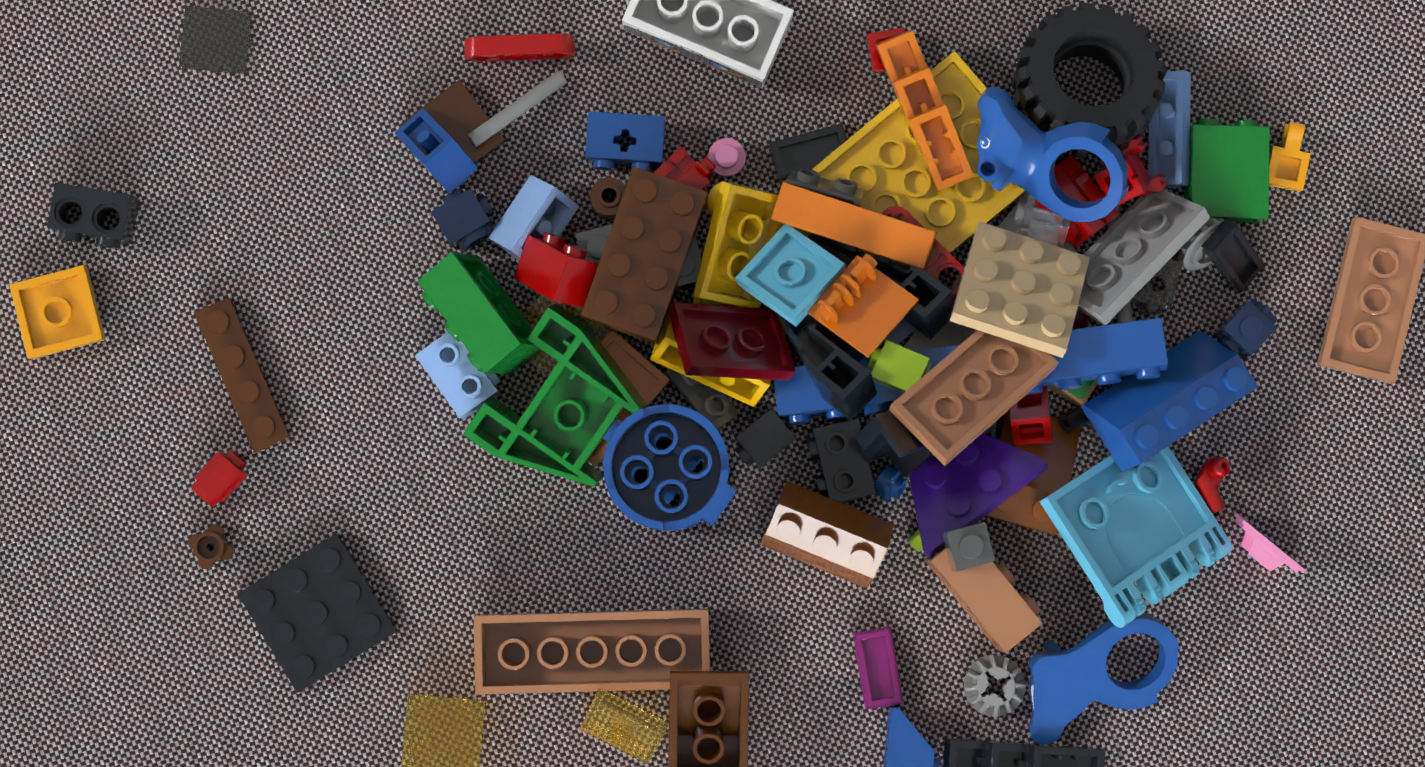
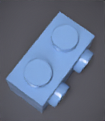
M530 175L488 238L510 255L520 260L527 235L543 238L544 233L547 232L560 236L579 208V205L556 187Z
M447 332L415 356L459 418L464 420L481 408L484 402L500 394L495 385L501 382L496 374L478 371L470 363L467 357L469 351L462 341H456Z

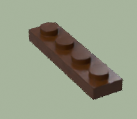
M228 297L194 312L253 452L258 453L292 438L233 300Z

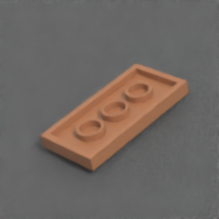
M1360 217L1352 218L1317 366L1388 384L1396 382L1425 260V234Z
M977 330L891 404L889 410L946 466L1054 371L1059 362L1049 353Z

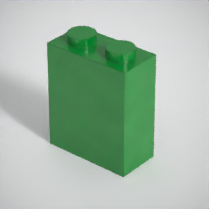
M1218 119L1197 120V125L1190 127L1189 186H1185L1184 198L1205 207L1210 218H1223L1224 220L1228 218L1236 223H1261L1268 219L1270 127L1258 126V121L1238 120L1235 121V126L1220 125V120Z

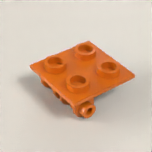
M865 254L863 258L858 255L807 313L869 358L918 302V298L875 268L877 266L876 260L870 255Z

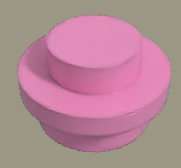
M723 138L713 143L709 149L708 158L716 165V168L713 170L716 174L729 177L736 175L742 170L746 161V154L743 146L738 141L731 138Z

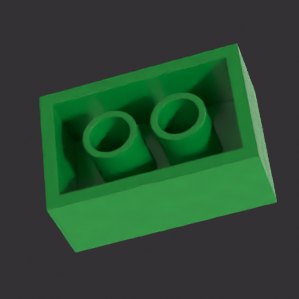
M451 252L417 281L424 290L422 297L434 311L439 310L447 321L444 324L447 332L456 341H462L469 351L467 357L470 363L478 371L490 374H513L542 350L527 340L533 327L479 256Z

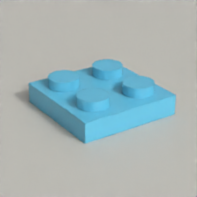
M784 224L735 279L738 286L794 326H797L808 314L809 309L846 269L845 263L790 225Z

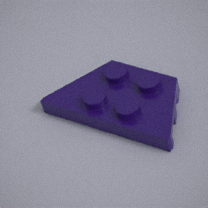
M982 433L946 466L933 456L909 474L922 548L927 558L929 559L945 547L942 532L977 523L1047 470V463L1042 458Z

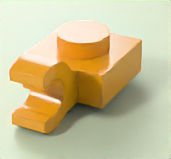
M1294 122L1285 124L1282 134V147H1270L1269 186L1297 192L1303 191L1311 153L1300 151L1305 131L1304 124Z

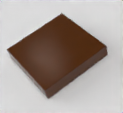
M460 80L422 107L454 139L475 165L506 142L501 133L497 132L476 148L470 143L467 135L488 121L489 118ZM414 113L412 116H410L408 119H406L404 122H402V123L399 125V127H402V126H403L409 119H411L416 113Z

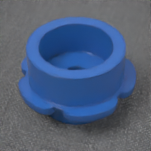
M888 465L875 483V492L880 494L885 502L890 500L891 497L897 500L904 492L908 480L901 475L898 469Z

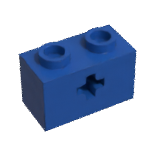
M588 111L585 153L587 163H594L593 168L597 170L614 171L616 170V165H625L654 173V167L659 168L663 164L665 116ZM623 136H630L631 143L636 144L629 145L627 152L621 151L620 145L615 144V142H622Z

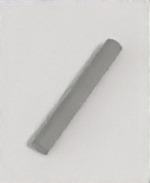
M560 71L555 72L467 135L470 143L476 148L564 86L567 81Z

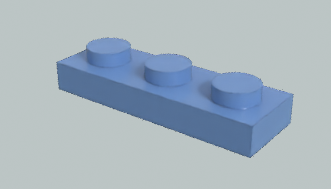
M1180 70L1166 72L1163 79L1166 84L1164 94L1149 123V182H1151L1155 175L1159 173L1164 174L1163 181H1168V185L1165 188L1189 186L1191 72Z

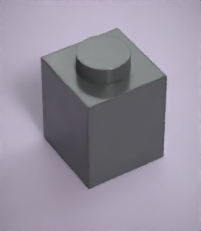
M985 522L942 532L952 571H960L996 561Z

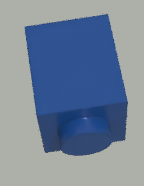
M423 108L395 132V135L448 193H451L457 186L465 183L469 176L478 168L454 139Z
M889 706L883 767H940V758H934L935 751L897 706Z

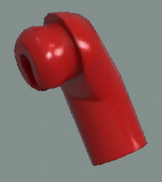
M1221 456L1210 457L1206 460L1195 480L1197 491L1212 513L1225 508L1218 487L1224 475L1229 474L1230 463Z

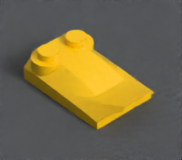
M725 181L716 184L711 189L707 198V208L712 216L698 273L693 304L760 308L761 301L738 286L735 277L783 226L784 223L771 219L778 195Z

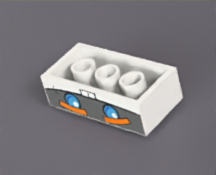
M630 0L622 18L623 30L763 89L791 24L794 10L771 0Z

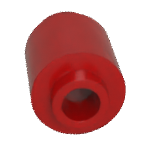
M231 449L227 453L219 450L194 477L196 481L191 488L201 499L214 507L219 501L224 502L245 480L248 474L244 468L248 464Z

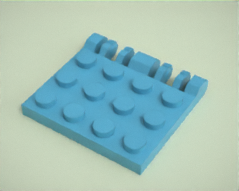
M1169 446L1145 462L1123 472L1112 455H1110L1039 501L1103 600L1105 613L1111 622L1119 628H1123L1133 621L1136 616L1144 613L1147 607L1144 599L1141 598V594L1149 604L1156 605L1163 596H1169L1186 584L1189 578L1193 579L1198 575L1200 571L1198 562L1202 566L1210 567L1215 563V560L1222 559L1232 551L1230 540Z

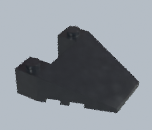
M812 233L808 237L845 263L846 268L857 255L863 258L866 254L858 251L857 247ZM870 255L877 262L875 267L877 270L918 298V302L903 319L931 340L950 320L955 303L952 291L921 268L912 265L910 268L892 263L888 257ZM775 312L822 398L851 421L877 395L871 372L858 363L865 355L809 314L797 326H794Z

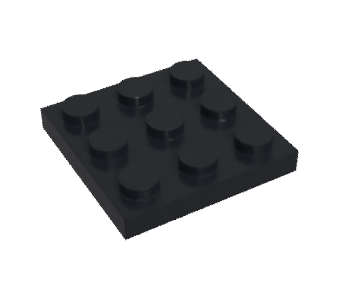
M335 533L238 593L239 598L297 693L398 631L339 533Z

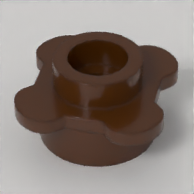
M211 525L207 532L199 535L193 534L189 538L188 545L193 549L195 556L198 558V565L202 569H211L215 562L221 559L228 560L233 556L234 549L231 545L227 544L223 536L224 529L220 525ZM210 543L214 544L212 551L208 550V544Z

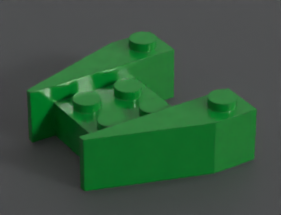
M554 304L547 308L527 340L559 362L524 414L519 416L493 397L483 403L463 435L494 457L594 487L603 479L604 475L587 462L609 428L624 408L634 413L649 406L589 325L559 304Z

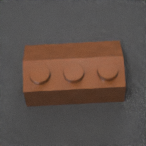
M786 480L760 545L867 588L875 578L886 554L894 524Z

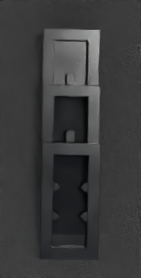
M945 738L943 767H1104L1105 749L955 738Z

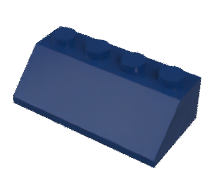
M1198 331L1166 351L1168 367L1167 370L1160 371V377L1138 380L1136 374L1129 375L1122 379L1121 382L1114 384L1081 406L1122 472L1145 462L1258 388V385L1237 353L1204 332Z

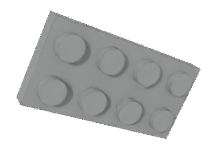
M1166 190L1155 192L1146 197L1140 196L1083 254L1090 257L1077 311L1107 325L1209 220L1210 216L1205 207Z

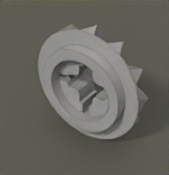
M1210 218L1180 248L1181 252L1178 259L1187 270H1198L1213 263L1201 246L1224 221L1223 218Z
M988 655L975 661L968 669L964 679V692L970 705L979 713L1000 717L1012 713L1023 701L1026 682L1021 668L1011 659L1001 655ZM986 672L997 680L1005 679L1009 676V679L1001 687L1004 692V700L995 693L981 696L989 686Z

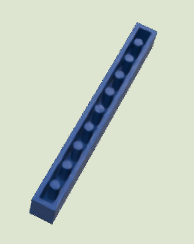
M1162 318L1073 329L1063 358L1052 355L1059 362L1056 369L1026 395L1043 392V386L1058 385L1059 390H1070L1082 387L1081 381L1097 379L1098 385H1108L1121 382V376L1136 374L1138 380L1160 377V371H1165L1168 367ZM959 345L917 350L914 352L930 358L932 363L931 370ZM871 357L862 358L858 363L872 373V370L868 369ZM805 366L795 367L796 373L790 381L774 380L777 413L782 421L788 420L789 425L808 424L812 422L811 417L826 415L827 420L846 419L842 413L822 398ZM874 382L877 395L862 410L865 411V415L881 414L888 411L887 407H890L902 394Z

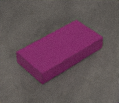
M891 627L853 632L865 710L903 704Z

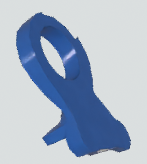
M989 87L980 95L977 104L981 119L977 142L979 154L977 174L984 181L993 183L991 186L993 189L1000 192L1010 183L1023 188L1054 213L1073 222H1093L1105 217L1126 196L1130 186L1127 185L1128 166L1120 149L1106 137L1110 129L1095 123L1076 122L1043 132L1014 106L1011 96L1007 91L998 87ZM1071 149H1084L1095 153L1104 161L1110 173L1108 193L1103 198L1093 202H1080L1069 198L1060 190L1055 180L1054 166L1057 157Z
M1143 613L1140 616H1136L1133 621L1123 628L1115 626L1109 620L1069 650H1061L1052 640L1044 643L1043 646L1046 651L1036 652L1029 659L1031 677L1028 687L1032 714L1028 728L1031 738L1040 745L1050 744L1058 740L1064 727L1094 701L1126 710L1142 709L1159 702L1155 695L1169 684L1177 668L1178 650H1180L1176 637L1159 619ZM1131 634H1147L1156 638L1159 645V656L1154 668L1147 675L1132 682H1120L1108 675L1106 669L1107 656L1113 645L1120 639Z

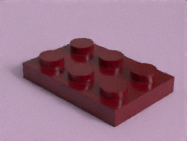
M674 302L668 310L686 375L790 381L796 373L782 325L772 309Z

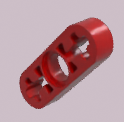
M570 34L477 36L464 40L465 60L472 62L568 59L575 56V36Z

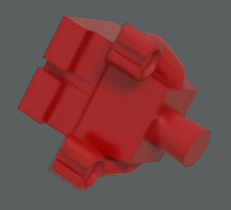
M1140 135L1135 136L1127 145L1120 149L1128 166L1127 185L1130 186L1126 196L1118 205L1137 196L1146 197L1155 192H1161L1168 185L1167 180L1163 181L1165 175L1161 173L1155 175L1151 182H1149L1150 176L1144 167V161L1138 156L1147 146L1146 142L1141 143L1144 138ZM1105 165L1093 175L1101 190L1104 191V195L1108 193L1110 187V173Z
M680 146L654 174L706 191L705 188L710 184L712 171L716 168V165L707 156L697 164Z

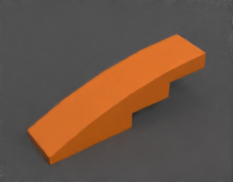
M913 30L906 31L876 44L891 85L937 191L973 177L974 175L948 109L941 99L930 68L925 63Z
M785 182L782 183L771 216L772 220L922 269L926 267L937 232Z

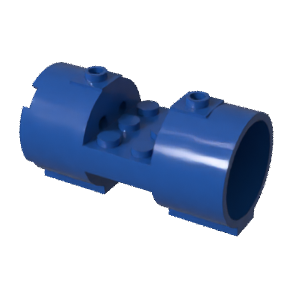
M662 404L640 409L627 416L623 422L616 419L603 438L608 442L604 449L603 460L604 479L608 493L623 514L645 527L662 531H678L695 526L702 521L713 526L736 493V490L727 484L729 458L724 440L707 418L688 407ZM662 438H668L671 441L670 445L665 449L657 447L658 441ZM699 461H701L704 465L703 469L699 472H692ZM646 470V479L642 482H636L635 474L637 471ZM679 493V503L674 506L669 505L675 495Z

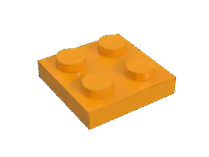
M81 265L9 284L28 359L32 360L106 340L87 266Z

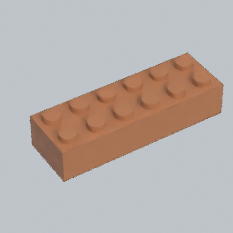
M708 608L479 614L473 616L475 695L670 689V671H710Z

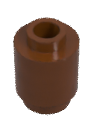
M606 177L593 185L590 192V200L595 213L605 220L615 219L626 188L622 181L613 177ZM610 191L616 192L617 197L615 201L611 203L603 201V194Z

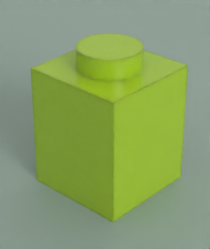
M886 340L882 349L877 347L873 352L868 369L872 370L871 375L875 383L903 394L930 371L932 363L930 358Z

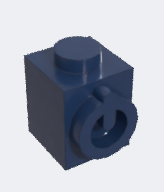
M460 188L449 193L442 199L444 204L431 211L448 242L454 249L460 247L462 251L469 250L486 240L493 231L491 228L493 224L488 217L494 214V211L485 196L481 194L476 197L471 188L465 192Z
M1251 299L1238 306L1213 334L1220 340L1219 343L1237 353L1241 359L1251 356L1278 328L1275 325L1277 320L1267 306Z

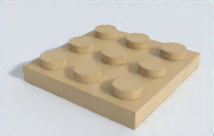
M979 221L949 321L1063 358L1068 348L1090 257Z

